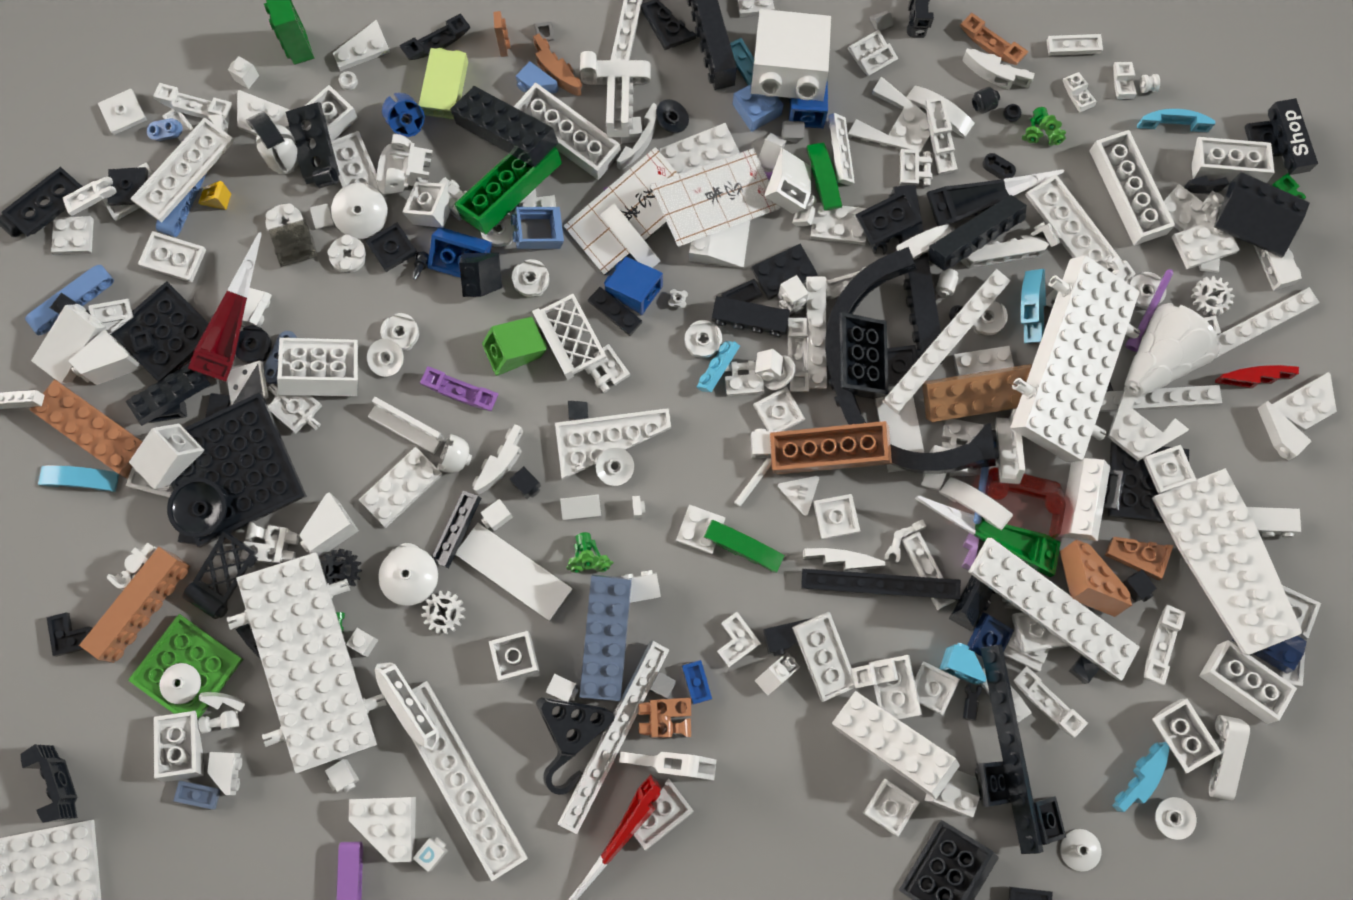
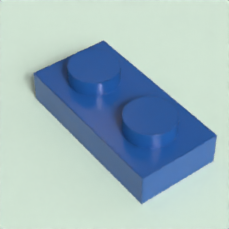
M699 660L682 665L693 705L712 700L702 661Z

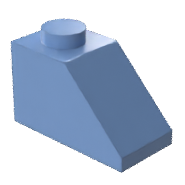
M530 61L516 75L517 87L522 92H527L535 82L551 94L558 92L557 81Z

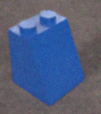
M828 81L823 101L789 98L788 121L804 122L806 128L824 129L828 114Z
M625 257L623 261L620 260L617 263L612 276L609 275L604 282L605 291L635 312L643 315L663 287V273L629 257Z

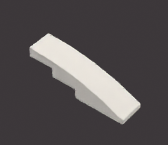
M944 96L927 99L925 103L938 175L956 172L958 168L953 153L955 148L951 136L952 127Z
M805 548L803 550V559L823 558V565L843 564L844 571L880 569L885 566V561L848 550L830 548Z

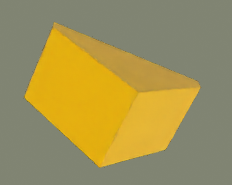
M215 182L203 187L198 204L227 210L231 192L223 182Z

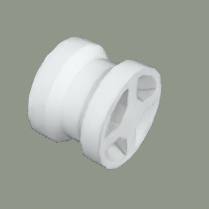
M1158 74L1141 76L1139 83L1141 93L1159 91L1160 77Z

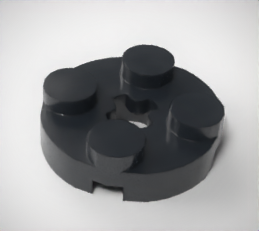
M254 325L244 327L239 333L235 352L236 356L245 363L265 361L272 347L270 336L261 327ZM254 340L256 346L250 349L247 345Z

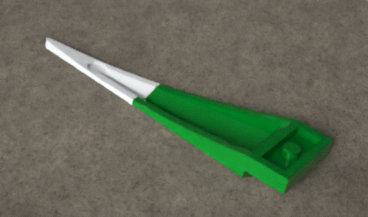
M922 496L915 498L984 542L987 538H992L1001 543L1003 547L1036 571L1048 577L1055 575L1060 541L1044 533L1007 524L1002 530H999L986 522L983 517L980 524H975L973 514Z

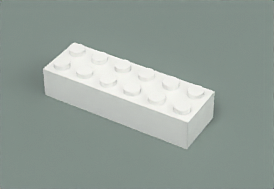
M536 82L514 106L553 127L558 140V144L555 146L557 150L597 180L603 176L621 154V146L611 137L607 138L606 133Z
M1130 130L1097 140L1089 151L1133 245L1135 246L1167 235L1175 224Z
M856 691L832 722L837 731L934 799L938 798L960 766L955 757Z

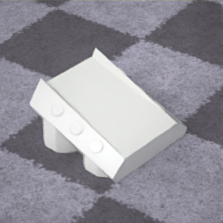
M249 288L241 325H262L264 321L262 314L269 307L272 295Z

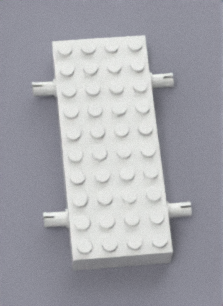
M1086 255L1069 260L1063 280L1057 275L1050 279L1049 286L1056 289L1058 294L1027 382L1017 378L1013 382L1017 386L1012 385V388L1022 393L1010 429L1066 462L1083 461L1091 436L1099 441L1106 436L1102 434H1106V430L1095 425L1124 337L1126 335L1134 339L1139 336L1137 333H1140L1138 328L1129 324L1140 291Z
M317 552L236 577L246 610H244V613L227 617V622L230 623L228 624L230 630L246 624L251 625L281 724L280 729L262 734L263 740L272 738L264 742L265 747L281 741L286 742L295 773H300L378 745L368 713L370 710L386 706V701L377 702L384 699L382 693L368 699L362 697L332 601L333 596L350 591L347 579L329 585L326 582Z

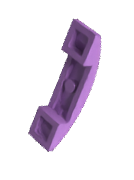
M427 366L420 382L421 385L451 399L491 412L499 395L486 388H478L447 376L444 372Z

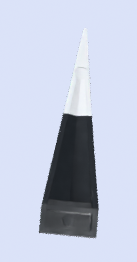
M1064 170L944 186L928 191L926 194L938 227L965 219L997 204L1009 195L1014 196L1046 181L1055 174H1062Z

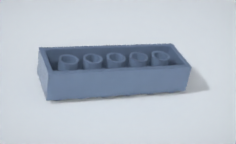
M594 574L591 576L580 697L614 701H620L632 578Z

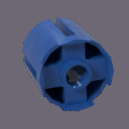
M395 93L396 102L390 96L386 98L382 106V114L395 133L406 137L418 134L425 119L424 111L419 104L406 93ZM403 115L406 117L408 123H405Z

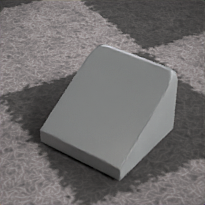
M552 21L534 23L536 35L539 33L543 39L554 40Z
M783 121L782 139L794 143L801 141L804 138L805 123L801 121Z

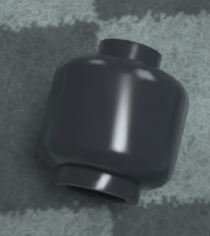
M986 87L975 92L972 98L973 108L982 114L996 109L1000 100V94L992 87Z

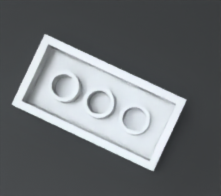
M1229 640L1216 646L1199 677L1266 724L1280 721L1297 690L1295 686L1252 656L1244 655L1240 648Z

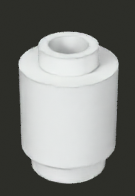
M947 269L941 272L935 289L939 296L947 298L954 294L959 279L957 271Z

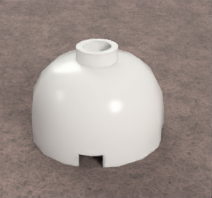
M449 434L450 439L447 438L440 455L443 462L442 464L438 463V470L447 473H457L465 465L468 466L470 464L472 455L469 454V445L464 439Z

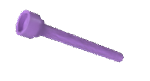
M1171 269L1166 270L1138 327L1140 333H1137L1139 336L1127 340L1125 344L1127 349L1138 352L1141 338L1173 275Z

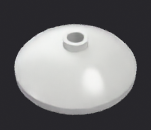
M354 183L343 187L336 194L332 202L331 214L336 227L342 233L357 239H366L376 235L384 227L388 216V208L384 197L377 189L368 184ZM357 206L361 207V211L359 213H355V208Z
M402 547L391 552L382 562L378 575L379 585L384 595L392 602L403 606L416 605L425 601L435 590L438 582V568L434 559L426 551L417 547ZM404 571H409L408 577H403Z

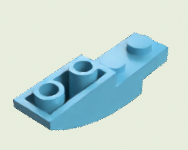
M1045 269L1025 271L1021 294V324L1024 325V343L1026 344L1040 343L1045 331Z
M1156 742L1150 747V753L1146 757H1141L1135 765L1137 767L1133 772L1138 778L1134 777L1128 783L1129 788L1125 792H1120L1114 798L1115 803L1112 806L1118 812H1125L1134 801L1144 804L1152 795L1163 776L1167 764L1169 746L1166 742Z

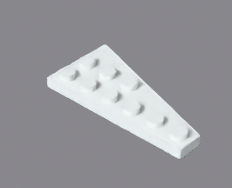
M669 408L555 423L562 480L595 465L599 455L608 448L618 447L627 450L671 429Z

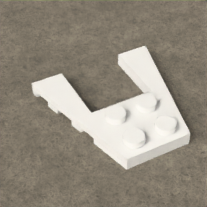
M881 77L872 95L902 109L900 116L889 135L856 119L848 133V137L861 138V141L877 142L886 147L887 145L897 147L898 150H919L920 154L930 136L927 114Z

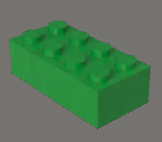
M266 0L267 3H264V7L270 16L269 23L282 49L285 51L287 59L291 58L294 65L315 59L306 30L292 0Z

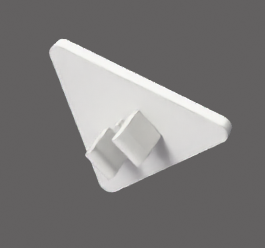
M814 476L779 483L778 488L804 516H807L819 477Z

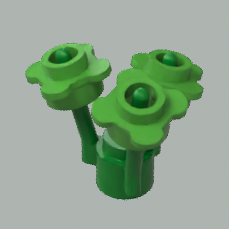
M1038 107L1033 111V117L1030 119L1031 127H1028L1025 135H1022V140L1029 143H1038L1040 137L1044 135L1040 129H1044L1050 140L1049 146L1059 145L1066 139V131L1060 129L1062 126L1061 121H1057L1055 115H1049L1045 107Z
M588 532L577 534L575 537L576 544H574L575 557L569 559L566 569L571 570L573 573H581L585 569L589 570L592 568L593 570L596 569L597 572H605L610 569L614 562L610 561L607 555H600L595 540L591 539V534Z

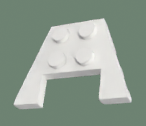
M1125 386L1107 437L1137 461L1143 459L1189 430L1176 418L1171 421L1163 432L1131 408L1139 397L1131 393L1128 387Z

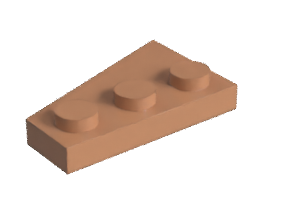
M501 11L493 12L495 33L501 57L508 56L507 49H511L506 19L503 18Z

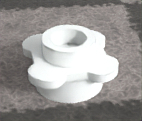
M672 289L670 291L671 298L668 301L669 306L685 308V300L688 296L687 291Z

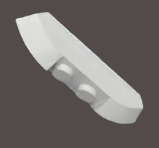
M1022 235L1020 240L1013 238L1003 243L995 241L989 245H984L983 248L973 252L969 257L961 260V262L968 268L1041 257L1049 242L1044 238L1032 235Z
M393 663L377 664L375 675L378 686L402 726L415 742L433 750L439 740V732L403 675Z

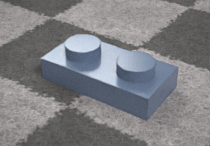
M179 781L173 801L216 809L221 789Z

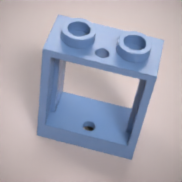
M516 207L514 213L511 214V225H514L515 229L513 231V242H516L517 249L561 248L564 238L560 207ZM521 219H549L552 239H523Z

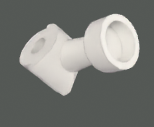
M238 710L225 711L220 717L210 719L208 716L200 717L198 721L200 732L202 734L208 733L214 727H221V730L239 727Z

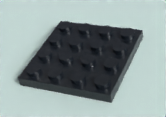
M166 281L132 311L133 318L113 332L112 335L159 382L167 375L178 370L193 356L194 350L209 323ZM149 329L155 348L136 354L130 335Z
M1112 441L1110 445V470L1124 471L1125 477L1119 510L1108 509V517L1164 523L1152 499L1159 494L1144 460L1137 461ZM1162 446L1161 448H1159L1158 450L1154 451V452L1151 453V454H1154V453H1157V452H1160V451H1163V450H1166V449H1169V448H1172V447ZM1183 449L1189 462V449Z

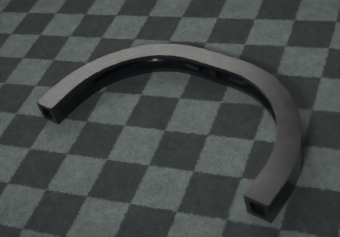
M909 247L888 254L860 271L841 292L830 314L825 337L826 361L831 379L828 380L831 389H835L837 394L834 397L836 405L841 407L849 425L866 423L859 409L855 394L841 388L840 313L853 314L863 299L878 286L893 278L917 270ZM977 441L954 449L934 453L913 452L890 444L891 465L916 473H950L985 462Z

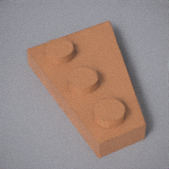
M1113 537L1109 542L1105 556L1137 571L1143 570L1146 575L1160 581L1165 573L1174 545H1159L1155 542L1145 543L1134 539Z

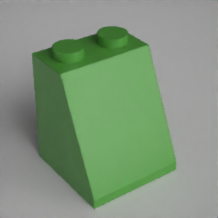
M533 317L492 326L482 342L496 376L541 358L547 350L546 342L542 339L539 327L534 322Z

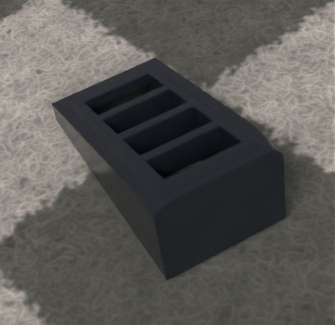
M184 401L149 423L186 418V403Z

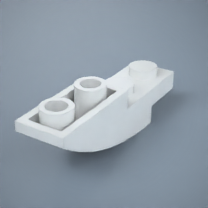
M967 48L962 60L974 73L983 79L1010 90L1012 84L1029 88L1035 74L1025 69L1021 70L1010 65L1000 64L1001 57L979 52L976 49Z
M514 424L512 429L509 428L505 436L507 440L504 446L501 445L497 451L498 458L490 455L488 459L484 460L481 466L482 472L480 476H476L472 485L476 494L479 495L490 489L513 467L522 452L520 447L517 446L523 434L522 427Z

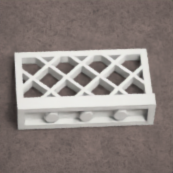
M574 294L541 310L537 308L532 311L567 380L573 378L574 374L607 358ZM573 300L575 304L573 312L564 310L565 304ZM552 310L559 312L556 320L549 319L546 313ZM562 313L571 315L568 324L559 321ZM574 316L583 319L581 327L572 325ZM557 325L567 327L564 336L556 334ZM570 328L579 331L577 339L567 337ZM582 332L591 334L589 343L580 341ZM566 340L575 343L572 352L564 349ZM578 344L588 346L585 355L575 353ZM591 348L598 349L601 355L595 358L588 356ZM574 356L583 358L582 364L574 368L572 365Z

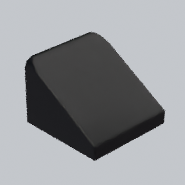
M568 401L569 421L588 419V403Z

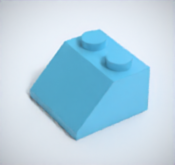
M957 643V645L954 644L946 648L940 670L974 685L986 681L987 678L975 653L968 650L969 646Z

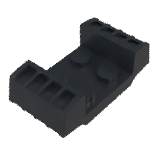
M34 744L20 754L22 768L40 769V775L47 785V796L52 800L51 804L36 810L42 823L62 822L78 818L75 806L78 797L66 761L59 757L54 745Z

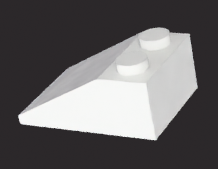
M196 711L154 717V779L167 782L204 776V755Z

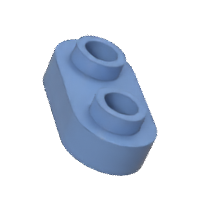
M173 118L154 121L148 125L147 135L155 141L173 139L181 135L183 127L181 122Z

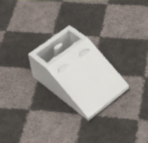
M782 148L764 197L794 214L805 210L810 197L811 166Z

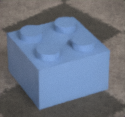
M752 84L733 94L732 104L752 132L781 116L783 104L778 96L751 94Z

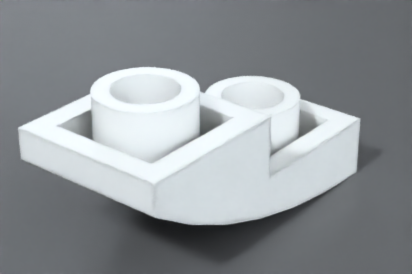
M1079 72L1063 78L1067 93L1079 112L1096 105L1097 101L1087 90L1088 83Z

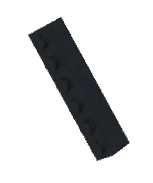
M1009 195L930 245L929 260L943 271L955 266L959 261L969 257L970 254L978 249L983 248L984 245L995 240L1004 232L1009 231L1018 223H1022L1026 218L1027 205L1014 196Z

